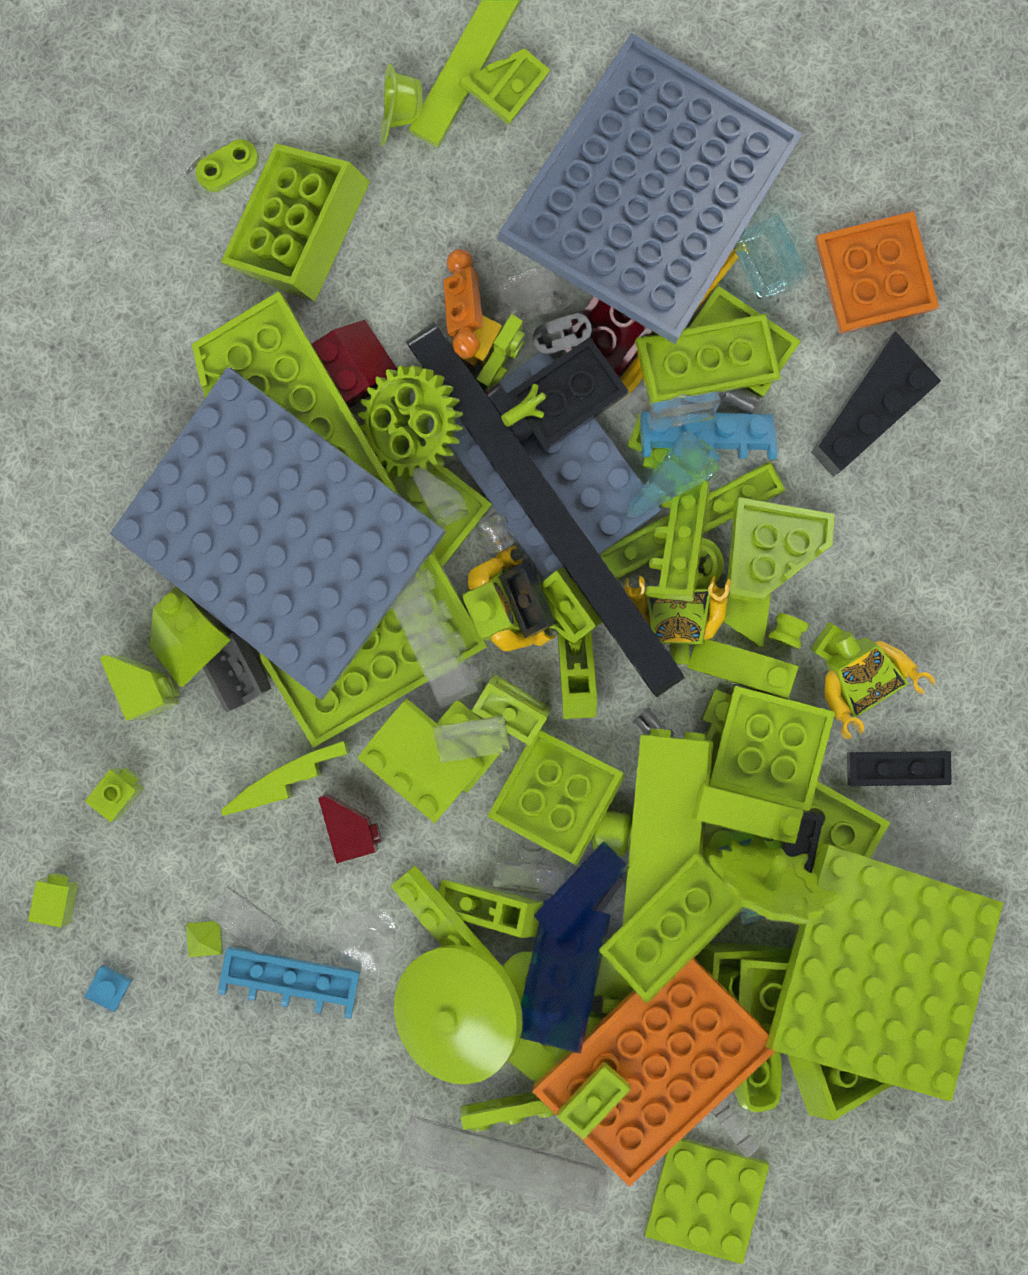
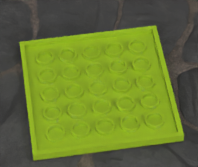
M822 843L814 874L817 875L819 887L838 893V897L833 902L823 906L825 912L820 916L809 917L807 923L799 925L766 1047L777 1052L952 1102L1004 903Z

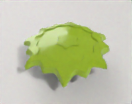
M755 835L749 846H743L731 838L729 841L730 852L722 849L721 858H717L714 855L709 856L713 869L724 880L728 891L739 899V903L770 920L805 924L809 921V917H818L825 912L823 906L833 902L838 897V893L819 887L817 875L809 873L804 869V865L808 860L807 854L790 857L785 854L782 848L774 850L769 848L762 836Z

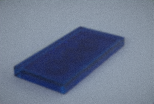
M544 900L521 1001V1039L575 1053L582 1052L603 955L599 949L606 941L611 918L610 914Z

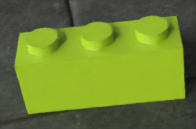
M407 698L357 757L434 824L485 765Z

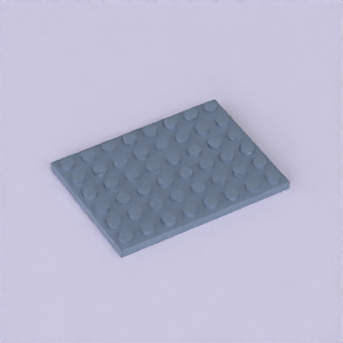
M631 33L500 229L497 239L676 344L803 133Z
M227 367L110 534L321 700L325 699L447 531L236 371Z

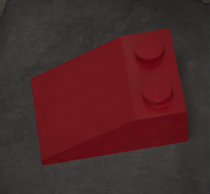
M596 297L592 298L583 311L593 316L596 322V331L591 339L618 377L638 355L635 340L639 337L655 335V332ZM577 319V324L572 326L569 334L580 332L583 337L582 331L587 329L585 322L579 323ZM577 345L572 346V347H569V348H566V349H563V350H565L566 352H568V351H570L571 349H573L574 347H576Z

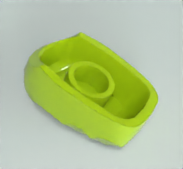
M776 1051L734 1090L740 1107L756 1113L774 1109L778 1105L782 1089L780 1052Z

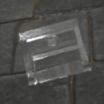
M423 468L414 470L413 478L436 524L443 528L469 515L467 505L459 492Z
M504 716L433 727L441 763L510 752Z

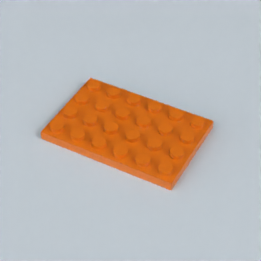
M693 958L649 1003H645L637 992L633 990L532 1086V1092L557 1115V1111L603 1062L630 1084L631 1090L584 1140H581L630 1187L776 1051L766 1047L769 1032Z

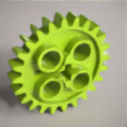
M411 365L410 369L406 366H398L397 371L388 369L386 370L387 379L383 377L375 378L378 388H367L368 393L372 396L371 399H361V403L367 407V411L358 413V416L365 419L366 423L361 425L360 428L362 431L367 432L366 438L383 466L387 465V473H397L398 471V476L408 477L409 474L412 477H420L422 472L433 473V465H444L441 455H453L448 447L449 444H459L460 442L453 436L454 431L463 429L462 426L455 424V419L461 417L463 413L453 410V407L460 400L459 398L448 397L453 387L448 385L442 386L444 377L433 376V370L424 368L422 370L421 367ZM414 390L416 398L411 405L410 394ZM388 412H390L391 414V422L389 425H387L386 423V416ZM433 417L434 428L430 432L428 428L429 419ZM408 438L410 442L409 451L406 453L404 449V443Z

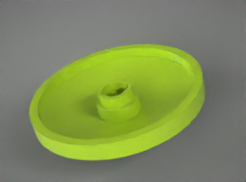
M463 945L436 947L413 960L405 969L398 982L394 997V1017L398 1034L409 1055L430 1075L453 1084L477 1083L491 1077L502 1069L514 1055L522 1032L521 1004L509 976L497 962L485 953Z

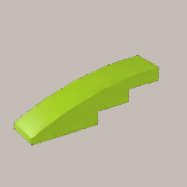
M342 741L310 752L275 769L247 787L221 809L222 816L293 797L290 784L322 775L319 762L349 754L348 741Z

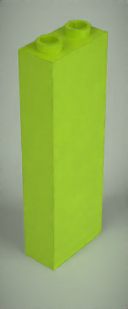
M651 728L650 734L640 735L623 925L696 851L703 856L706 822L692 819V814L700 784L709 786L713 741L705 740L704 733L684 732V738L671 737V730Z

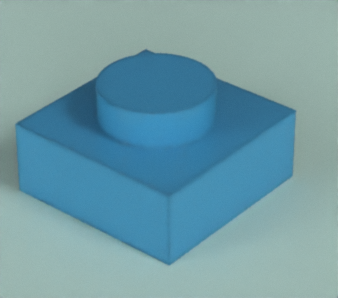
M102 965L99 967L84 997L115 1012L122 1002L132 979Z

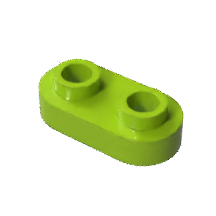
M243 139L234 140L198 162L195 169L196 179L203 189L209 192H219L255 171L259 163V156L254 145L249 141ZM243 151L246 153L243 159H235L238 152ZM210 168L217 169L214 176L206 175Z

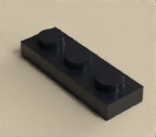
M951 751L847 752V785H952Z

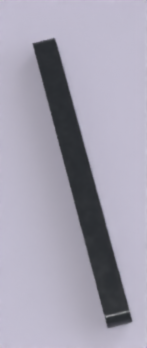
M433 322L408 339L406 343L421 366L425 369L433 370V376H443L444 382L442 386L448 385L453 387L448 397L459 398L460 400L453 407L454 411L463 413L459 420L597 613L653 695L658 698L685 679L678 665L511 429L503 423L499 412L460 357L455 353L453 347L438 326Z

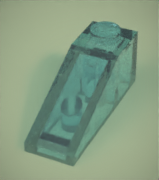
M690 430L682 432L625 509L623 515L634 519L701 484L704 480L706 482L710 481L720 467L717 462L722 455Z

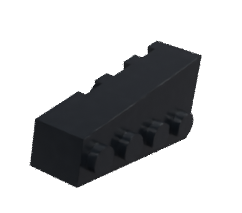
M895 331L886 339L811 453L834 477L939 384L941 380Z

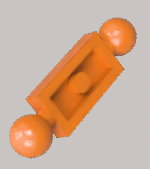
M457 249L452 251L447 257V268L453 275L443 279L447 334L453 338L455 353L462 358H471L477 354L480 348L479 338L473 332L483 327L479 275L473 268L472 256L463 249Z

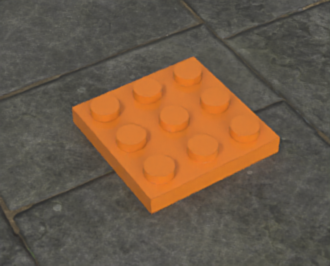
M914 211L816 236L815 243L839 335L936 311L939 308Z

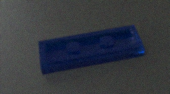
M603 841L538 910L534 917L556 941L560 942L630 866L609 844Z

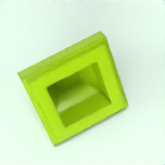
M220 920L186 923L188 957L223 954Z

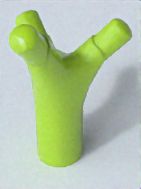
M537 384L532 385L530 393L520 404L501 415L502 421L507 427L526 416H536L539 418L544 416L543 411L535 409L536 405L546 398L544 393H540L537 396L539 388Z

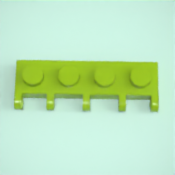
M665 469L663 478L675 481L673 496H661L659 499L661 507L671 508L668 527H656L654 532L655 537L666 539L663 558H651L649 565L653 569L661 570L659 587H646L645 595L651 598L693 601L711 475L709 471Z

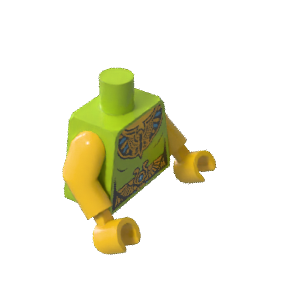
M516 546L499 551L496 558L493 557L473 568L468 575L469 588L462 594L480 638L493 642L500 650L506 652L528 647L533 643L537 646H542L555 638V635L548 636L543 631L534 637L524 639L499 578L503 575L502 569L507 570L522 563V558L514 561L511 557V551L516 549Z
M639 576L640 587L632 588L627 578L624 590L661 643L669 645V654L677 665H689V645H704L705 640L714 637L725 620L727 596L732 585L730 579H727L725 588H718L715 585L716 576L712 577L708 589H695L693 601L648 597L644 593L645 579L642 576Z
M844 631L833 639L839 653L826 662L828 673L825 676L824 699L831 711H835L836 720H841L843 723L840 729L843 738L851 739L852 736L847 729V725H854L861 735L864 731V724L857 717L909 684L907 678L913 680V689L918 694H925V691L917 684L918 679L925 678L933 686L935 680L929 673H919L917 671L918 666L902 650L884 641L873 642L866 637L861 638L857 642L851 631Z

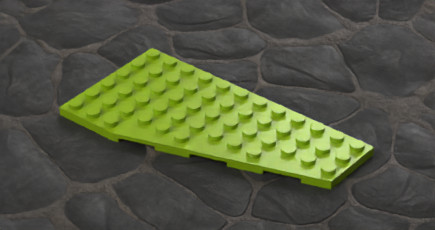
M280 291L191 344L200 386L203 388L205 398L226 368L229 367L399 495ZM433 551L378 625L381 632L366 641L325 699L320 700L260 653L262 663L313 748L488 647L486 641L480 638L469 612Z

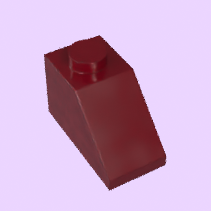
M330 794L318 798L336 864L377 852L379 849L377 844L382 842L377 823L372 824L369 816Z

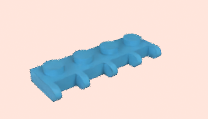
M642 411L640 415L642 457H650L651 448H671L673 458H680L681 448L704 449L705 458H713L714 449H737L738 459H746L748 450H767V458L769 460H776L777 458L774 414Z
M228 946L225 952L218 994L226 995L228 984L250 988L248 1000L255 1001L258 989L283 994L281 1006L284 1007L289 1006L291 995L316 1000L314 1010L316 1013H322L324 1002L345 1005L344 1018L351 1019L361 971Z

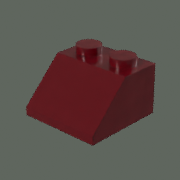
M366 320L333 329L312 343L313 348L349 409L361 402V399H366L370 396L367 391L368 387L378 388L376 377L387 379L386 370H398Z

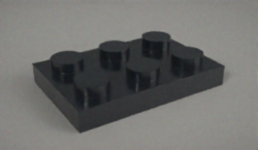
M589 337L507 393L516 406L528 396L533 384L539 386L537 396L540 393L545 394L546 398L535 407V409L543 411L544 416L542 418L536 416H526L524 418L531 427L534 437L546 452L629 394V390Z

